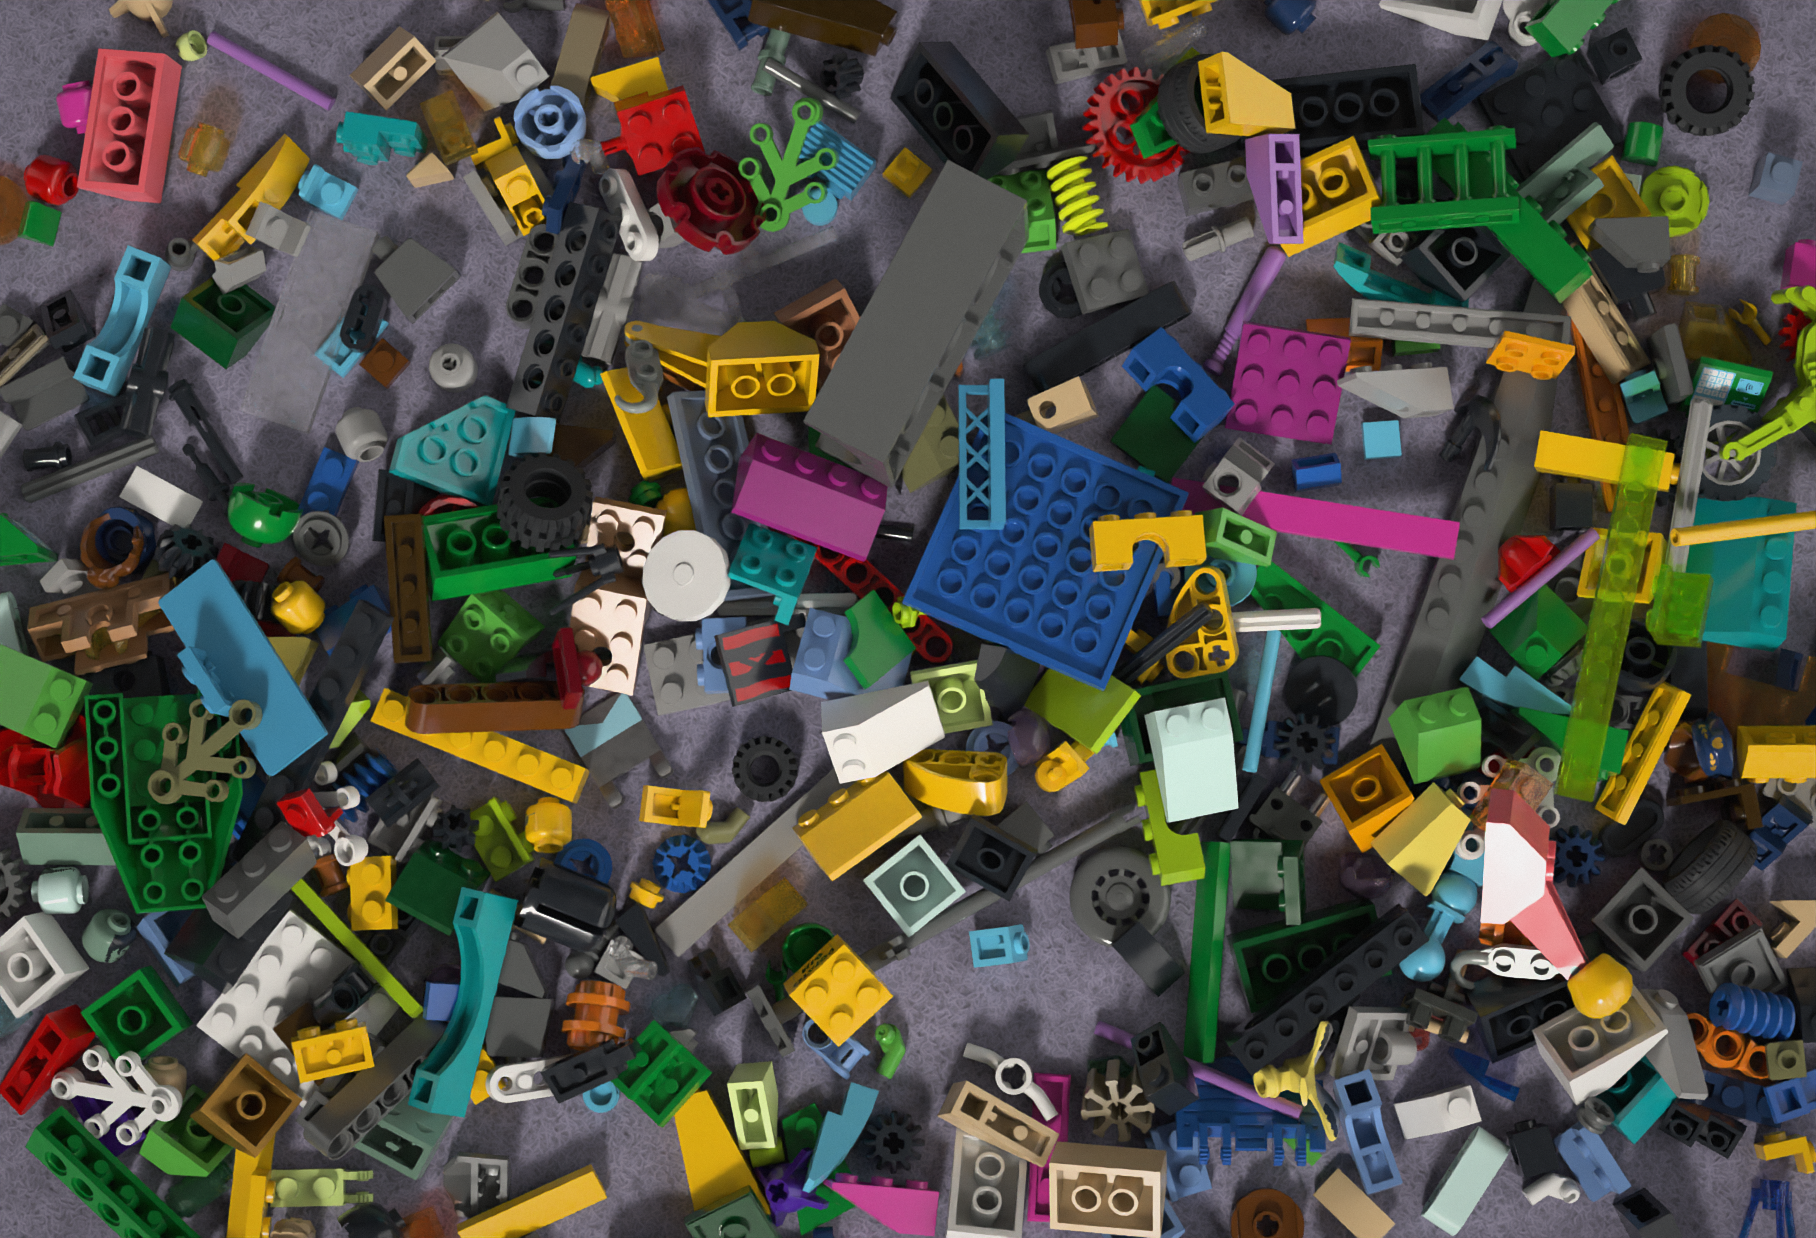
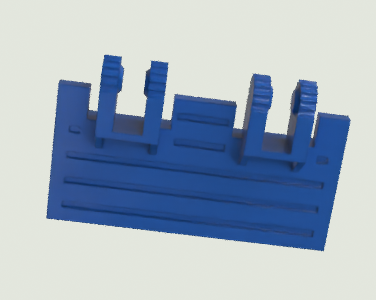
M1195 1078L1200 1099L1175 1113L1177 1150H1192L1193 1137H1198L1199 1165L1208 1164L1210 1156L1208 1137H1221L1220 1159L1222 1160V1165H1231V1138H1235V1151H1267V1138H1272L1274 1166H1282L1284 1161L1282 1138L1295 1139L1294 1155L1297 1166H1306V1139H1309L1310 1152H1326L1325 1130L1318 1111L1309 1098L1307 1105L1303 1106L1301 1095L1289 1090L1280 1092L1279 1096L1303 1106L1299 1120L1199 1078ZM1237 1078L1251 1085H1254L1253 1079ZM1316 1080L1323 1087V1080Z

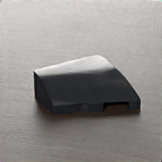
M981 644L974 681L979 689L984 690L985 699L989 706L998 707L1001 714L998 721L1011 725L1024 707L1032 691L1040 664L1016 654L1011 649Z

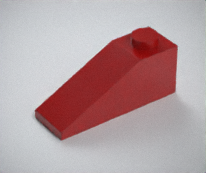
M77 1004L46 1014L1 1083L0 1094L19 1115L25 1114L48 1091L53 1077L63 1069L71 1067L83 1055L95 1037V1032L80 1013L82 1010Z

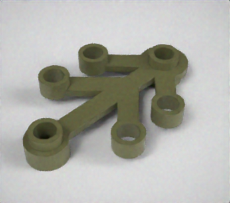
M200 699L194 700L189 707L191 724L187 756L178 766L179 745L186 742L188 729L181 723H168L162 731L164 749L161 768L156 770L148 781V790L153 799L162 804H171L178 801L182 795L205 797L211 802H222L228 797L229 787L222 780L213 779L206 783L186 780L196 770L231 773L234 777L242 779L252 777L256 771V764L252 758L237 756L234 759L212 756L242 730H252L260 724L262 709L259 704L243 699L234 702L229 710V721L204 742L207 721L211 720L214 714L206 709L205 714L200 717L198 709L202 702ZM251 709L252 718L248 722L246 720V712ZM174 728H177L179 731V735L176 740H173L172 738V731ZM242 761L247 765L246 771L243 774L239 771V765ZM170 779L171 789L167 792L165 784ZM217 784L220 792L217 797H214L212 789Z

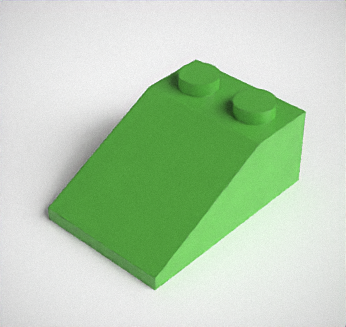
M0 644V725L56 749L63 748L85 703L84 696L89 694L93 683Z

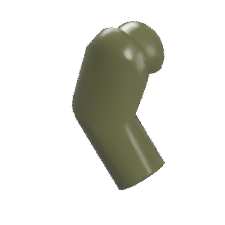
M736 806L725 822H710L709 820L707 821L706 828L696 827V833L701 837L702 842L710 845L729 843L751 817Z

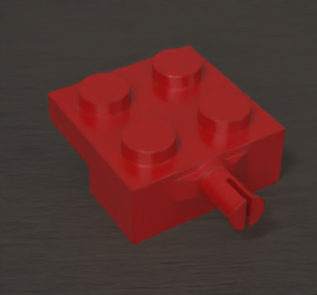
M683 85L651 96L646 91L614 102L620 121L621 136L600 142L605 156L626 150L633 159L638 176L664 168L674 155L684 149L699 147L705 153Z

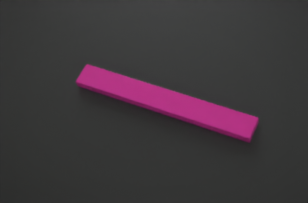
M1179 478L1172 479L1171 485L1189 492L1182 510H1190L1192 515H1195L1196 512L1217 508L1229 510L1205 493L1202 487L1205 482ZM1220 485V491L1226 494L1233 493L1237 489V487ZM1263 491L1257 494L1242 514L1247 519L1281 533L1452 560L1455 557L1460 522Z

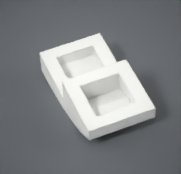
M138 466L135 467L119 495L120 498L172 526L177 524L182 528L191 524L203 503L200 499Z

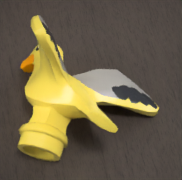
M1321 1021L1317 1029L1314 1046L1309 1053L1285 1059L1282 1067L1278 1069L1273 1065H1266L1253 1075L1256 1092L1261 1098H1276L1280 1092L1285 1090L1299 1093L1303 1106L1307 1105L1309 1098L1320 1115L1328 1139L1334 1141L1339 1132V1107L1332 1096L1315 1080V1075L1325 1071L1326 1062L1321 1054L1333 1032L1332 1025L1329 1022Z

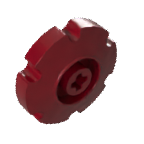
M693 147L678 152L663 168L665 173L657 181V198L664 216H669L675 221L676 227L674 230L693 246L706 252H710L714 247H717L724 255L741 252L760 234L758 228L766 220V210L762 216H760V211L759 215H755V209L759 201L750 182L740 175L738 162L719 151L714 150L710 155H707L701 148Z

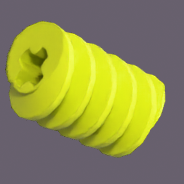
M1086 156L1064 160L1050 168L1046 175L1048 180L1055 181L1050 186L1053 194L1058 195L1054 199L1055 206L1063 208L1058 213V217L1061 221H1067L1062 226L1063 233L1067 235L1081 236L1108 227L1107 222H1096V218L1104 213V209L1092 208V204L1099 201L1100 196L1088 194V191L1096 186V182L1084 181V178L1092 173V168L1080 167V164L1088 160Z

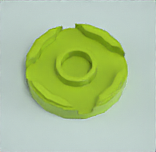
M1675 165L1661 167L1647 176L1640 186L1639 196L1651 212V217L1668 216L1669 237L1688 234L1696 229L1707 215L1710 202L1707 187L1688 168Z

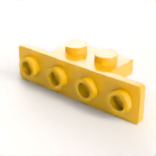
M275 1135L256 1158L236 1149L226 1238H270L272 1217H267L268 1203L274 1202L276 1181L271 1180Z

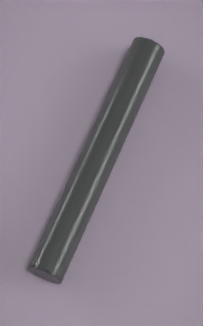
M771 58L767 59L762 68L763 71L804 95L818 100L823 106L852 123L856 122L861 113L857 108L838 99L833 94Z

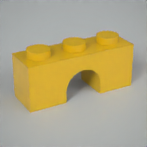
M1190 510L1175 511L1170 513V517L1156 518V513H1139L1134 515V519L1120 520L1119 515H1104L1098 517V521H1093L1089 528L1093 572L1129 570L1133 564V545L1142 540L1153 541L1160 546L1164 553L1165 568L1199 566L1206 559L1203 515H1192Z

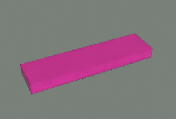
M1034 1073L1033 1082L1044 1090L1058 1115L1046 1122L1033 1101L1032 1118L1060 1134L1056 1143L1068 1142L1071 1075ZM1055 1145L1044 1167L1030 1162L1027 1221L1050 1222L1049 1162Z

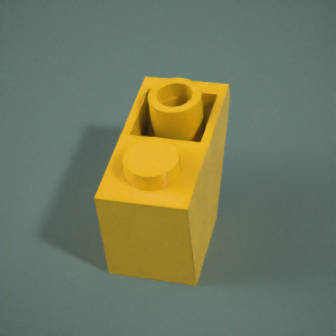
M517 146L485 161L523 236L529 234L536 225L546 224L547 216L542 215L544 198Z

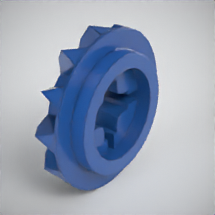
M677 835L666 839L657 848L652 862L656 879L663 887L676 893H687L699 888L706 881L711 869V859L706 847L698 839L687 835ZM688 850H691L687 863L691 865L695 873L682 870L673 878L676 865L668 858L669 854L673 857L681 858L684 854H687Z
M582 838L569 842L563 846V850L557 854L555 863L578 872V868L574 866L575 863L570 861L571 858L584 861L593 854L590 867L597 876L585 875L607 884L613 871L609 852L600 843L591 839Z

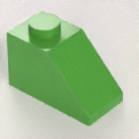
M1225 508L1195 513V515H1203L1206 555L1216 559L1247 564L1271 565L1277 531Z

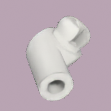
M1553 1172L1543 1175L1522 1190L1532 1206L1548 1195L1562 1199L1566 1203H1573L1580 1197V1189L1572 1178Z

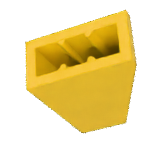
M1220 52L1198 62L1206 133L1257 137L1266 134H1283L1295 129L1290 92L1228 52Z

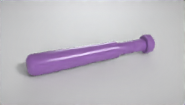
M1270 246L1266 249L1224 328L1226 333H1224L1223 338L1220 340L1212 358L1206 359L1202 367L1215 376L1223 374L1224 361L1227 359L1235 341L1241 336L1243 321L1250 322L1286 259V254L1282 249L1275 246Z

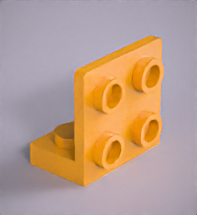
M1504 331L1494 347L1488 348L1486 364L1495 365L1497 369L1505 372L1517 370L1531 373L1532 377L1540 380L1556 379L1574 356L1576 347Z

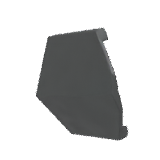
M458 1152L443 1166V1185L454 1204V1211L457 1216L472 1218L509 1201L512 1177L509 1156Z

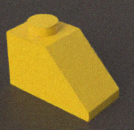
M658 57L590 77L595 93L612 102L646 91L651 96L668 90Z

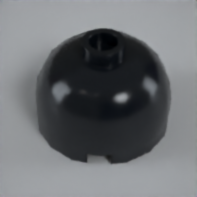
M1631 618L1630 622L1613 625L1607 633L1601 652L1603 671L1613 684L1623 690L1631 692L1651 691L1662 684L1672 672L1677 656L1676 645L1673 647V643L1669 639V632L1658 623L1643 618Z
M373 1202L361 1203L350 1208L337 1218L341 1227L346 1225L345 1229L349 1233L347 1235L349 1238H405L402 1229L407 1224L395 1208L388 1212L381 1204Z

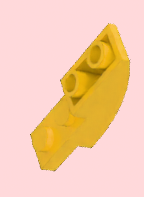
M284 134L236 184L240 190L192 241L213 261L237 251L245 241L251 245L256 239L245 233L259 202L261 201L281 210L300 181L310 158L288 135Z

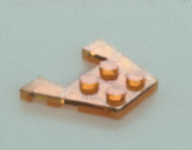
M1707 641V716L1713 710L1716 715L1722 718L1732 736L1734 749H1737V726L1805 725V720L1816 706V657L1808 655L1799 689L1797 692L1727 673L1734 646Z

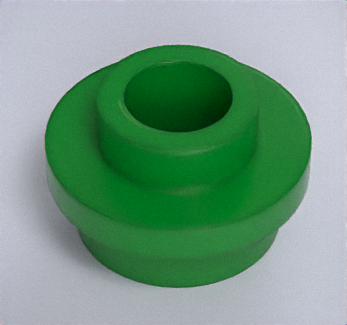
M643 481L637 484L630 491L632 495L628 498V503L654 508L663 499L659 483Z

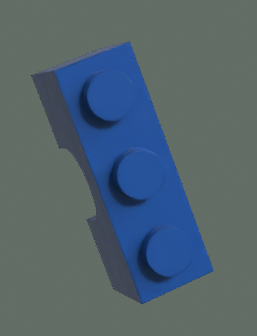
M1162 327L1134 347L1122 364L1125 371L1145 392L1159 383L1169 384L1178 390L1182 401L1170 418L1194 443L1221 423L1235 405L1226 391L1218 387L1204 372L1202 366L1193 361L1180 347L1178 341L1170 336Z

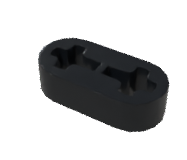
M366 284L355 290L341 326V341L353 352H366L373 346L386 312V296L376 286ZM371 294H373L378 304L370 306L366 316H364L366 306L361 301L363 298L369 299ZM363 321L361 331L366 337L364 340L358 339L356 344H354L350 333L351 331L357 332Z

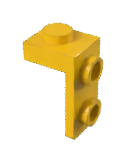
M643 785L639 821L672 826L706 828L707 821L711 818L713 810L710 791L680 790Z

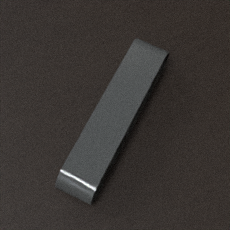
M423 1013L419 1015L373 1059L374 1067L362 1069L307 1122L303 1132L304 1139L330 1160H337L343 1157L411 1092L417 1067L430 1055L438 1044L449 1024L448 1021L425 1020L422 1018Z

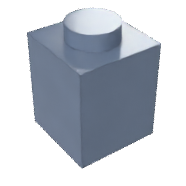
M1767 152L1756 164L1748 196L1781 205L1785 204L1795 194L1803 161Z

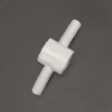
M967 1043L963 1057L988 1064L996 1071L995 1079L997 1085L1003 1092L1011 1095L1026 1094L1034 1101L1046 1122L1058 1115L1044 1090L1033 1082V1072L1026 1061L1020 1058L1005 1060L992 1050ZM1015 1064L1022 1066L1025 1070L1023 1075L1024 1085L1018 1089H1013L1009 1082L1003 1081L1004 1069H1011Z

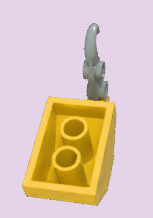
M631 321L625 325L624 344L627 347L625 350V360L630 382L644 397L641 402L630 403L624 401L620 395L615 396L614 400L617 406L626 412L635 414L646 413L655 407L658 401V391L663 383L661 365L706 388L705 407L708 417L807 412L816 399L820 355L816 341L778 322H739L722 336L658 326L643 321Z

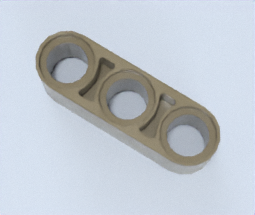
M576 3L551 86L557 85L570 90L579 98L582 108L585 109L593 88L590 77L597 74L598 64H600L609 34L608 31L612 23V12Z

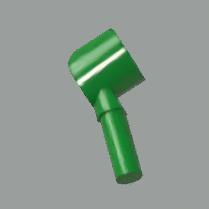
M1334 541L1355 562L1354 568L1358 575L1370 577L1363 570V563L1366 560H1369L1375 568H1380V563L1374 556H1363L1349 543Z
M771 960L767 962L765 977L769 983L773 984L776 1002L785 998L783 984L787 979L788 966L783 960L782 971L779 972L771 968Z

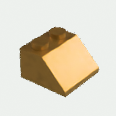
M245 1053L240 1059L238 1058L234 1061L191 1113L190 1117L216 1139L256 1158L301 1103L302 1099L250 1055Z

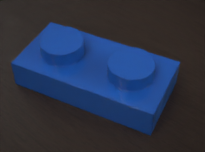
M324 447L298 509H303L302 516L313 510H329V513L336 517L359 461Z

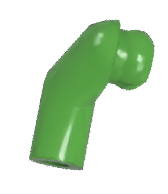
M884 1023L875 1030V1038L879 1041L884 1053L875 1071L892 1079L906 1052V1046L900 1030L893 1024Z

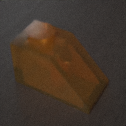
M1508 759L1470 814V822L1486 833L1491 788L1514 790L1536 811L1553 786V783L1526 763Z

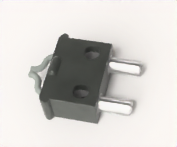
M1291 772L1280 788L1274 787L1256 812L1246 818V823L1254 829V839H1260L1259 833L1266 839L1304 840L1305 847L1323 822L1319 816L1330 803L1329 797L1323 801L1315 814H1313L1326 795L1321 793L1310 809L1307 810L1290 797V794L1301 780L1299 775L1284 793V790L1297 774ZM1271 801L1278 803V810L1271 807ZM1301 822H1304V823L1307 824V826H1308V831H1307V832H1305V831H1303V830L1301 829V827H1300V823H1301Z

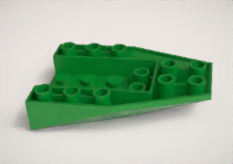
M199 689L197 694L123 698L122 693L84 696L91 807L136 914L207 908L202 896L220 880L243 796L242 778H236L231 773L196 770L186 779L200 783H206L213 779L226 782L229 787V794L222 802H211L205 797L182 795L174 803L162 804L154 800L148 790L150 776L160 769L162 765L164 749L162 731L168 723H181L188 729L186 742L179 745L177 766L186 759L191 724L189 707L194 700L200 699L202 696ZM203 704L198 709L200 717H202L206 711V708ZM214 714L213 718L207 721L204 742L229 721V717ZM174 728L172 731V738L173 740H176L179 735V731L177 728ZM239 734L212 757L234 759L240 756ZM170 779L165 784L167 792L171 789ZM217 784L212 789L214 797H217L220 792Z

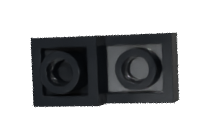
M397 908L398 929L370 930L362 940L387 969L422 922Z
M1675 1099L1658 1129L1690 1148L1697 1141L1728 1159L1745 1133L1747 1126L1713 1109Z

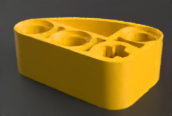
M1213 565L1203 566L1190 576L1181 589L1169 616L1167 628L1203 601L1211 609L1218 610L1223 616L1221 627L1213 628L1206 623L1166 654L1168 669L1178 678H1190L1226 671L1237 661L1239 656L1226 580L1223 572ZM1202 573H1209L1215 578L1216 588L1213 592H1205L1199 587L1198 579ZM1217 645H1221L1222 651H1229L1230 656L1224 659L1225 663H1221L1219 657L1213 658L1212 652L1217 649ZM1186 651L1193 656L1194 666L1192 669H1183L1177 664L1176 656L1178 652Z
M924 749L903 761L904 791L925 804L951 812L979 816L995 815L1003 809L1008 794L1007 757L1001 753Z

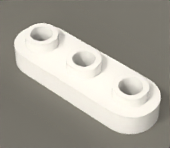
M610 168L605 171L600 179V193L609 212L623 218L619 234L631 259L635 261H651L655 258L659 247V239L655 227L630 173L626 169Z
M572 1054L496 1066L487 1075L485 1082L487 1093L492 1099L503 1103L554 1096L544 1078L539 1084H535L533 1080L536 1072L542 1071L544 1067ZM505 1076L508 1080V1085L505 1089L501 1090L498 1082Z

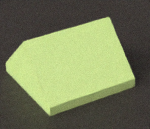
M978 660L910 672L912 684L929 681L945 734L993 725L990 706L985 699V692L979 689L974 681Z

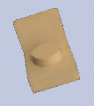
M1816 900L1770 901L1791 921L1789 924L1783 922L1770 935V938L1773 940L1770 943V947L1777 958H1787L1816 927Z

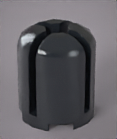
M541 857L539 868H534L525 888L522 905L524 906L520 915L515 914L513 925L581 953L591 952L603 942L606 936L605 929L611 925L616 911V894L607 883Z

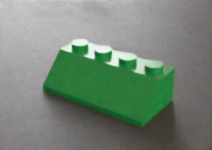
M548 497L529 499L534 504L544 508L560 506L556 501ZM497 504L423 516L428 592L431 601L568 578L572 574L555 578L553 572L574 565L576 556L550 558L548 556L549 551H551L550 548H544V552H537L536 547L529 546L528 549L521 547L520 540L513 542L508 538L509 531H503L500 527L501 519H497ZM574 544L570 545L567 548H565L563 545H560L559 550L575 547Z

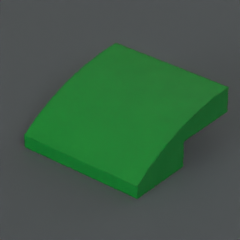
M653 1020L636 1038L642 1050L638 1051L636 1058L627 1061L629 1066L627 1070L623 1071L618 1078L611 1080V1082L628 1099L634 1101L658 1126L663 1128L713 1072L661 1024Z

